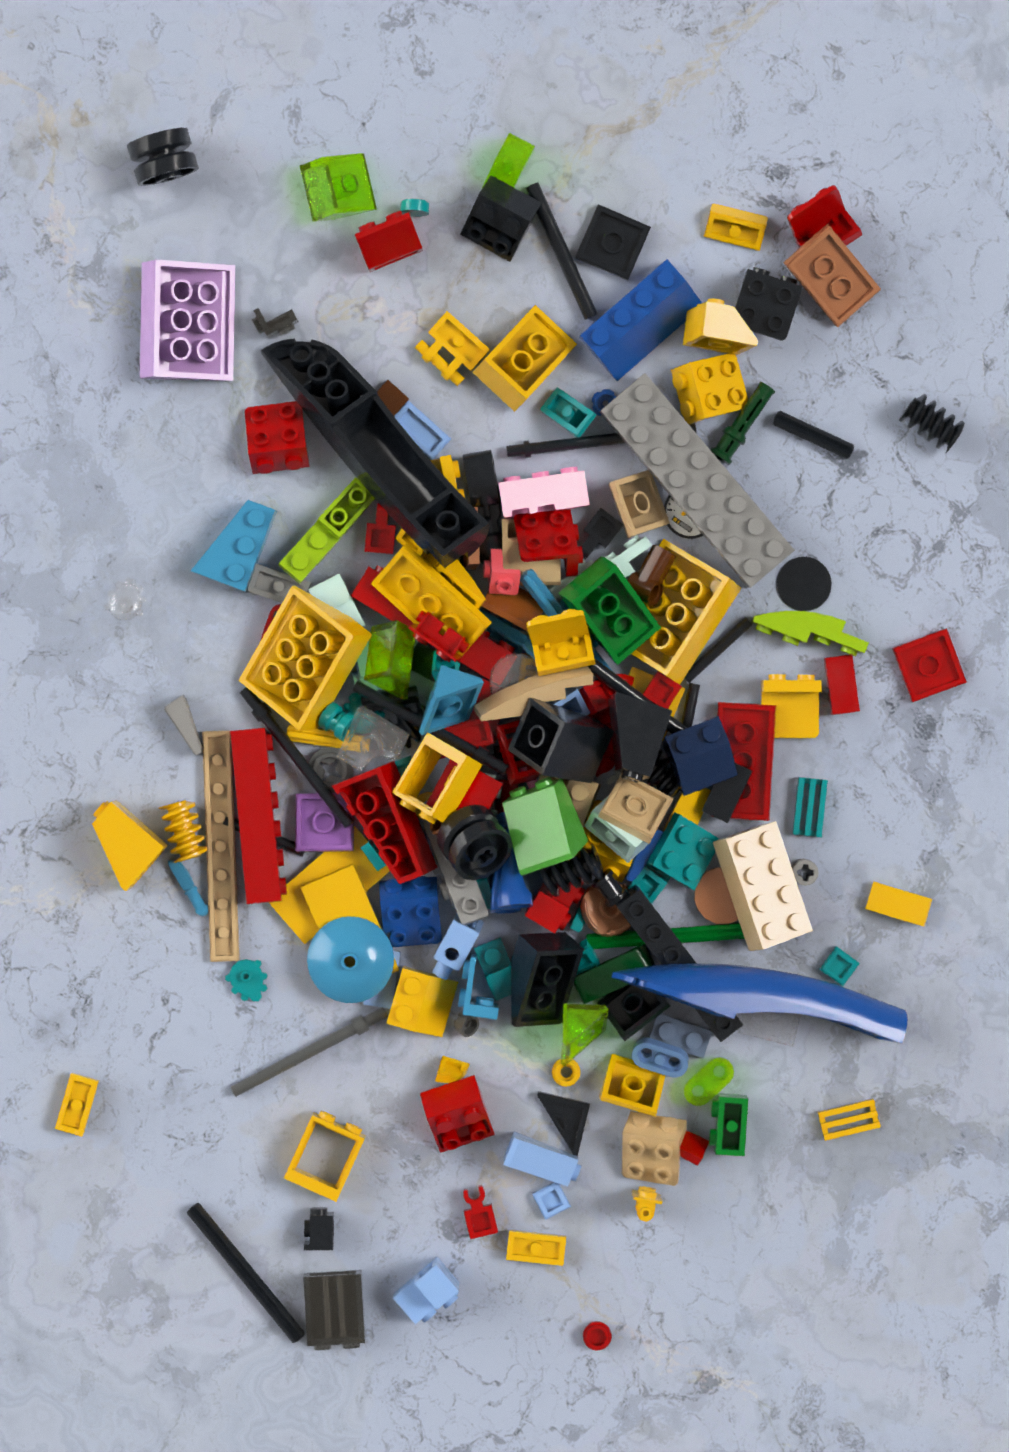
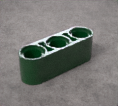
M642 944L576 975L574 986L582 1003L587 1004L628 985V983L611 978L613 972L656 965L646 945Z

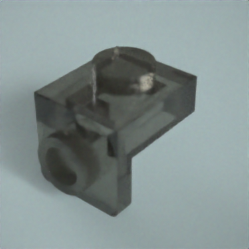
M259 308L253 310L256 317L252 321L258 333L262 334L265 332L268 338L277 333L282 337L296 329L294 324L299 322L292 309L269 322L265 321Z

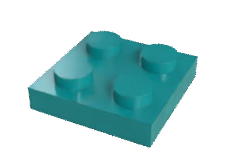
M674 812L647 864L695 891L716 852L713 842L719 840V838Z

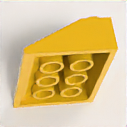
M663 538L659 546L673 553L676 558L663 581L664 590L658 603L654 606L645 604L661 628L632 652L631 655L680 685L742 588L729 577Z
M291 586L238 681L299 731L318 729V721L322 712L330 703L334 702L372 634L350 616L297 586Z

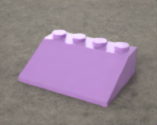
M168 260L142 262L140 378L233 381L235 265Z

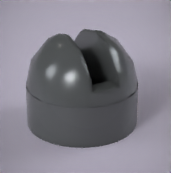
M463 1012L459 1013V1017L454 1020L455 1029L464 1037L472 1036L479 1027V1019L474 1016L463 1015Z

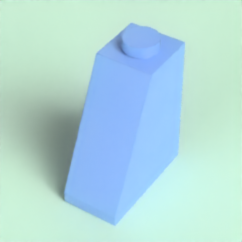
M515 1131L503 1157V1165L567 1187L570 1180L576 1181L582 1166L577 1164L578 1156Z

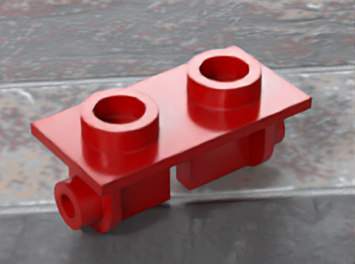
M421 611L416 618L419 624H413L408 627V629L414 632L412 636L424 645L429 643L438 649L436 654L448 662H451V660L455 662L461 660L462 656L458 652L464 653L470 644L466 642L467 638L451 627L442 635L439 632L445 623L429 611L427 613Z

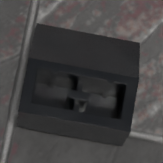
M491 175L480 191L460 235L511 262L531 226L541 202Z

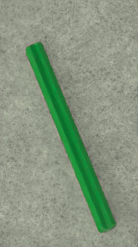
M740 923L670 928L681 943L745 939ZM625 931L620 935L611 937L601 936L596 933L585 936V939H587L593 949L633 947L645 944L636 931Z

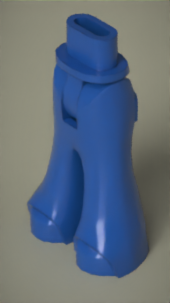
M501 812L496 815V818L510 835L505 812ZM513 845L506 863L494 873L490 899L491 913L521 912L522 908L533 906L532 893L526 887L523 875L521 876L518 870Z

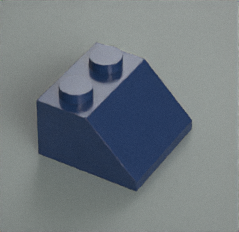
M719 716L664 737L662 746L683 796L738 775L730 742Z

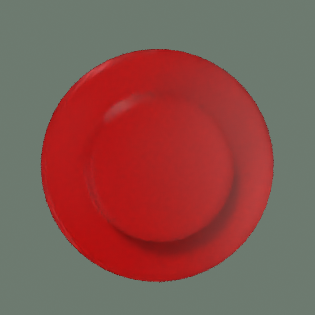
M591 1322L583 1331L584 1343L592 1350H603L611 1342V1330L603 1322Z

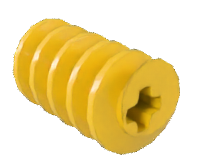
M184 800L159 807V809L168 810V813L163 815L161 819L163 821H171V824L165 827L164 830L166 832H174V835L167 839L168 843H177V846L170 850L171 854H179L180 857L173 863L199 857L208 850L206 846H198V843L205 839L204 835H195V832L202 828L201 824L192 823L193 820L199 817L198 813L189 812L196 805L195 802Z

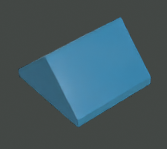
M441 665L426 704L419 730L420 734L423 736L427 732L432 733L469 720L484 681L480 677Z

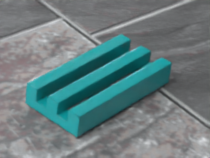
M798 777L793 835L822 838L828 780ZM804 783L810 784L805 830L799 829ZM816 785H821L816 831L811 830L815 788Z

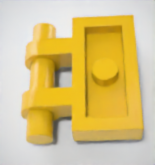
M448 311L428 332L436 340L431 347L423 340L415 347L423 355L421 358L427 364L431 362L442 372L441 376L446 381L451 380L457 387L465 379L457 371L458 368L463 364L469 371H472L490 351L484 343ZM442 347L455 357L450 364L438 354Z

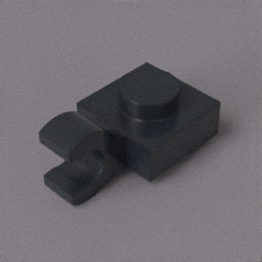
M602 508L597 511L583 529V532L589 536L582 545L583 558L585 560L598 544L606 549L623 527L622 523Z

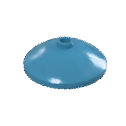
M346 916L328 922L315 934L308 949L307 965L312 981L327 997L343 1003H359L374 997L386 986L393 971L394 952L389 938L379 926L365 918ZM348 956H352L355 959V965L352 967H348L344 963V959Z

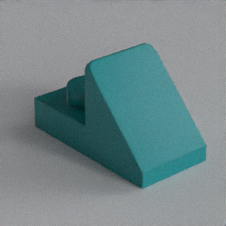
M558 387L540 408L546 416L565 428L575 438H580L597 416L593 411Z
M501 937L475 947L474 950L495 1000L498 1001L510 996L511 961Z

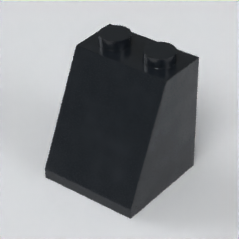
M615 692L610 695L608 700L610 726L614 731L612 744L615 771L622 773V779L638 783V781L641 782L651 777L672 710Z
M530 698L508 751L541 775L592 783L614 731L595 718Z

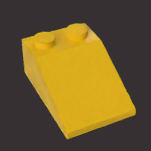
M534 305L472 373L515 412L571 352L577 343Z

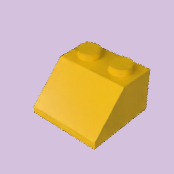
M707 299L706 302L697 304L696 307L688 310L686 313L683 345L738 355L756 347L758 340L736 308L724 305V300Z
M403 966L386 1024L413 1032L443 1037L458 981L444 980L434 974Z

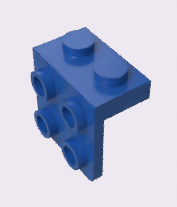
M420 876L402 884H399L396 879L379 881L383 931L389 938L392 947L438 944L442 941L437 876Z

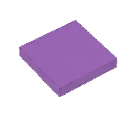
M318 793L296 794L295 851H354V822L349 827L344 828ZM332 793L339 801V803L343 806V808L347 811L350 817L354 820V816H352L346 808L348 804L345 802L341 794L337 795V793Z

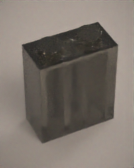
M362 1270L304 1273L307 1346H314V1350H329L331 1345L343 1344L344 1349L359 1348L360 1343H365L366 1340Z

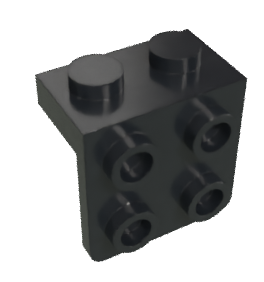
M753 267V270L747 269L735 306L736 310L752 332L780 341L785 340L803 286L797 285L798 281L790 277L781 276L778 279L769 276L770 272L758 267Z

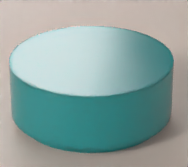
M405 199L401 201L400 211L403 214L409 212L410 216L413 217L429 215V203L421 199Z

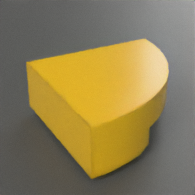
M442 1056L435 1081L451 1083L460 1080L467 1074L470 1064Z

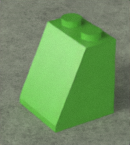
M551 777L544 778L535 783L536 787L526 789L525 786L518 787L510 791V796L502 803L521 876L574 858L588 842V838L562 778L553 781Z

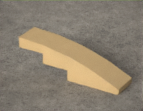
M586 666L543 676L529 677L496 692L474 705V711L481 721L522 716L530 698L544 702L566 699L565 688L593 685V673Z

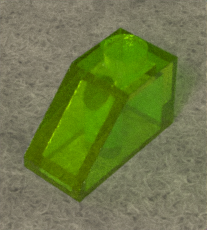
M509 133L490 169L484 185L492 175L515 188L535 151V146Z

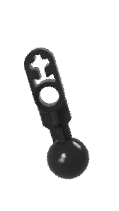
M492 450L463 454L470 503L473 507H478V512L489 523L487 537L479 547L480 563L482 565L484 560H489L490 549H502V533L499 532L497 521L501 516L499 507L501 502Z

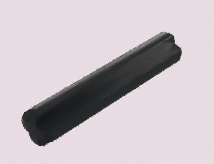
M778 411L773 419L774 426L843 458L848 459L854 450L852 443L783 411Z

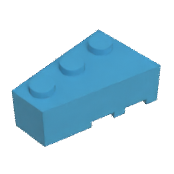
M247 500L191 571L247 592L256 564H258L277 511Z

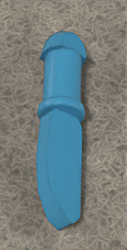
M169 860L168 865L181 888L186 891L184 894L188 896L195 908L196 914L202 917L208 914V906L197 891L198 888L195 886L188 870L181 862L173 863L175 860Z

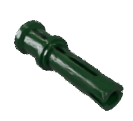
M759 382L758 387L732 425L722 430L723 436L715 447L710 448L718 460L727 465L732 463V456L738 447L746 442V433L775 393L771 387L763 382Z

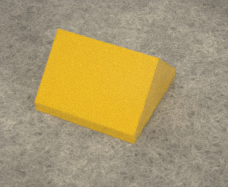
M612 1054L599 1098L601 1101L656 1117L665 1075L641 1068L632 1059Z

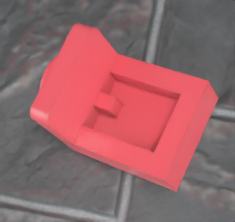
M490 549L489 560H484L483 578H488L489 594L517 595L521 577L520 570L503 569L502 549Z

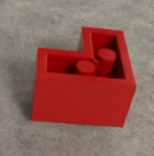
M581 880V888H575L571 883V890L568 893H565L560 887V895L558 897H554L543 883L532 900L533 906L528 907L524 912L525 916L554 934L558 928L563 931L571 918V914L568 913L571 903L578 904L586 890L582 888L584 881Z

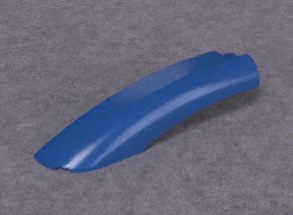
M692 963L627 969L613 972L611 977L719 1017L734 1019L736 1013L757 1012L803 1014L834 1022L883 1041L901 1044L907 1029L908 1017L904 1009L833 983L777 970L742 965Z

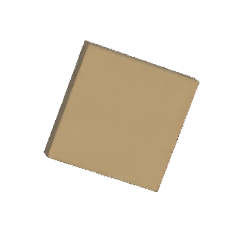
M621 773L598 817L650 844L674 798L642 781L633 783L621 778Z

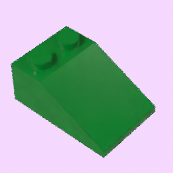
M603 556L558 593L569 609L584 611L589 633L617 665L661 628L617 565Z

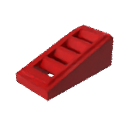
M520 720L499 725L495 728L503 762L509 765L506 774L510 786L536 780L540 775L539 772L524 761L515 762L514 757L517 756L508 751L512 738L507 739L506 735L515 733ZM527 767L526 771H518L520 768Z

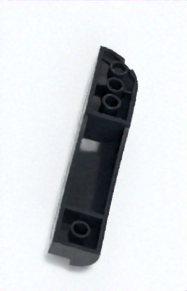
M295 338L273 343L261 350V354L334 451L379 504L427 555L431 553L446 568L464 554L467 557L471 556L481 546L489 532V523L434 466L383 403L377 391L337 350L320 341L311 339V342L296 341Z

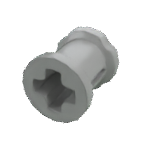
M798 859L791 866L796 882L800 885H811L818 878L817 866L808 859ZM804 864H806L808 869L812 870V874H808L806 880H803L802 876L797 874V870H801Z

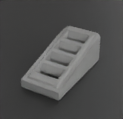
M182 695L165 706L164 710L194 755H199L203 752V747L187 698H185V695Z

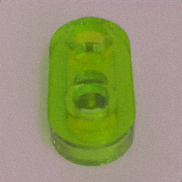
M724 1057L710 1059L685 1083L683 1092L686 1100L694 1106L707 1104L733 1079L734 1068L731 1062ZM717 1066H722L724 1068V1074L721 1076H716L714 1074V1068ZM697 1085L703 1087V1093L699 1096L692 1093L693 1088Z

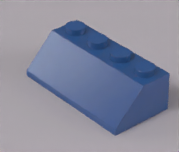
M666 259L586 329L579 339L611 376L618 381L685 323L688 310L696 307L697 304H702V302L684 277Z

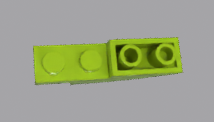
M357 477L351 481L278 564L280 568L299 584L318 566L375 500Z
M771 612L754 616L751 621L757 624L755 630L768 635H772L773 631L784 635L783 641L796 646L799 645V642L807 643L811 633L815 635L814 641L827 646L832 641L842 645L840 651L856 657L858 652L865 653L869 642L842 632L846 621L815 612Z

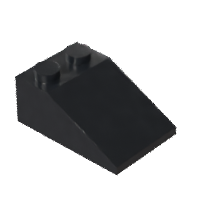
M556 932L555 934H519L511 959V1024L514 1027L562 1023L584 948L566 932Z

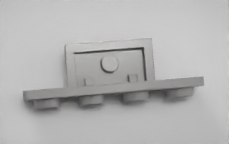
M424 819L423 825L438 867L433 870L434 875L440 874L443 883L439 884V888L444 901L449 900L452 908L455 907L462 925L488 917L489 913L477 881L464 879L457 874L450 861L440 851L437 844V835L432 834L430 831L431 823Z

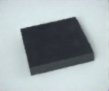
M598 204L575 258L628 281L651 227Z

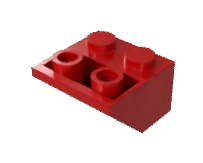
M397 211L386 216V222L378 225L375 222H370L358 228L359 233H356L355 237L369 272L423 251L409 212L403 214L402 211Z
M475 1075L420 1093L426 1118L440 1153L454 1150L460 1146L481 1141L495 1135Z

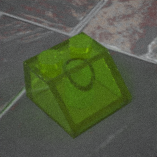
M364 153L326 156L300 165L312 222L335 220L377 209Z
M395 620L371 626L370 633L372 636L369 640L364 680L405 700L408 699L415 638L412 636L414 632L408 629L409 626Z

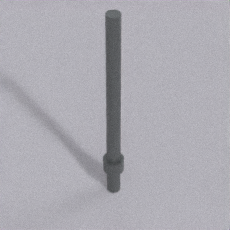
M381 1007L364 1017L360 1015L352 1019L351 1024L231 1086L233 1094L237 1097L357 1033L361 1035L367 1032L370 1026L388 1017L385 1008Z

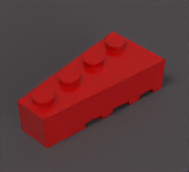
M391 761L339 782L332 787L337 795L341 794L348 804L346 808L352 816L355 815L359 820L368 840L372 839L379 849L378 854L397 882L402 884L423 876L438 867L416 813L400 805L399 803L402 799L392 793L401 776L395 761Z

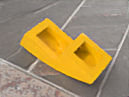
M873 881L865 909L925 927L933 899Z

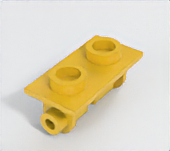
M639 1186L638 1190L632 1189L633 1200H636L635 1208L638 1218L642 1221H650L654 1216L656 1203L662 1204L663 1202L661 1195L656 1192L655 1188Z

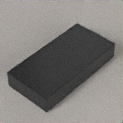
M736 762L735 766L738 775L713 785L702 809L703 812L726 823H729L753 770Z

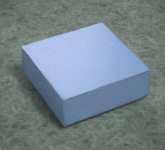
M553 1182L532 1193L545 1220L571 1207L563 1189L558 1183Z

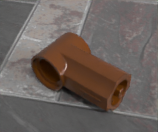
M652 545L639 572L632 573L627 580L642 602L650 606H654L660 600L664 590L663 581L676 558L673 553L657 545Z

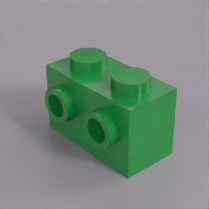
M718 1093L717 1100H712L711 1117L716 1118L715 1129H710L709 1146H714L716 1155L745 1156L749 1100L747 1095Z

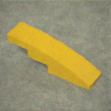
M401 528L395 539L403 546L407 543L479 610L486 598L458 559L444 568L431 553L427 555Z

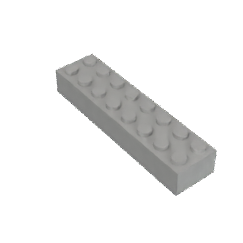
M646 373L599 411L747 588L754 586L795 551Z

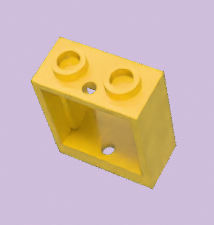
M427 732L392 793L402 799L399 804L412 812H415L417 808L420 809L421 813L419 816L430 823L435 824L436 820L443 823L456 811L483 764ZM441 755H444L458 763L432 808L418 800L417 796Z
M320 1111L319 1114L313 1112L284 1179L337 1202L366 1135L361 1134L362 1129L354 1124L347 1122L344 1126L335 1122L336 1117L327 1112ZM316 1124L355 1141L336 1185L297 1168Z

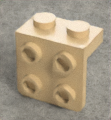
M630 1111L622 1132V1175L630 1179L672 1186L677 1185L680 1170V1146L687 1129V1120L657 1115L655 1117L641 1112Z

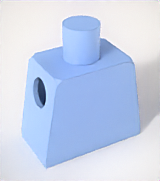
M456 913L433 957L437 960L432 971L433 974L447 980L453 969L456 971L460 970L484 924L482 920L462 925ZM450 948H455L458 952H453Z

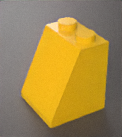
M117 800L110 803L106 801L94 812L93 816L96 817V820L92 825L121 888L128 891L168 847V844Z

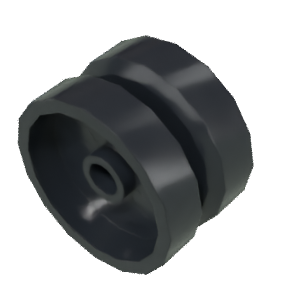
M181 127L159 131L127 144L130 159L134 162H143L134 170L139 186L172 181L199 169L195 154L184 151L192 144L187 128Z
M482 805L466 806L452 813L443 822L437 835V844L440 851L450 861L457 874L467 880L486 878L499 870L510 856L513 844L510 835L499 824L492 811Z

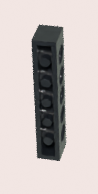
M637 884L627 890L628 894L615 905L661 965L696 963ZM695 1009L720 1042L743 1026L737 1015L734 1019Z

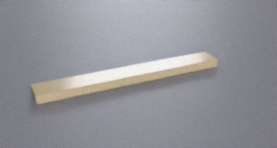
M203 731L210 962L239 961L230 731ZM226 817H228V826L223 824Z

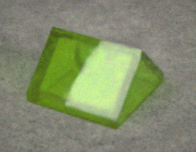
M563 1004L560 1063L564 1067L606 1031L609 1009L605 1005Z

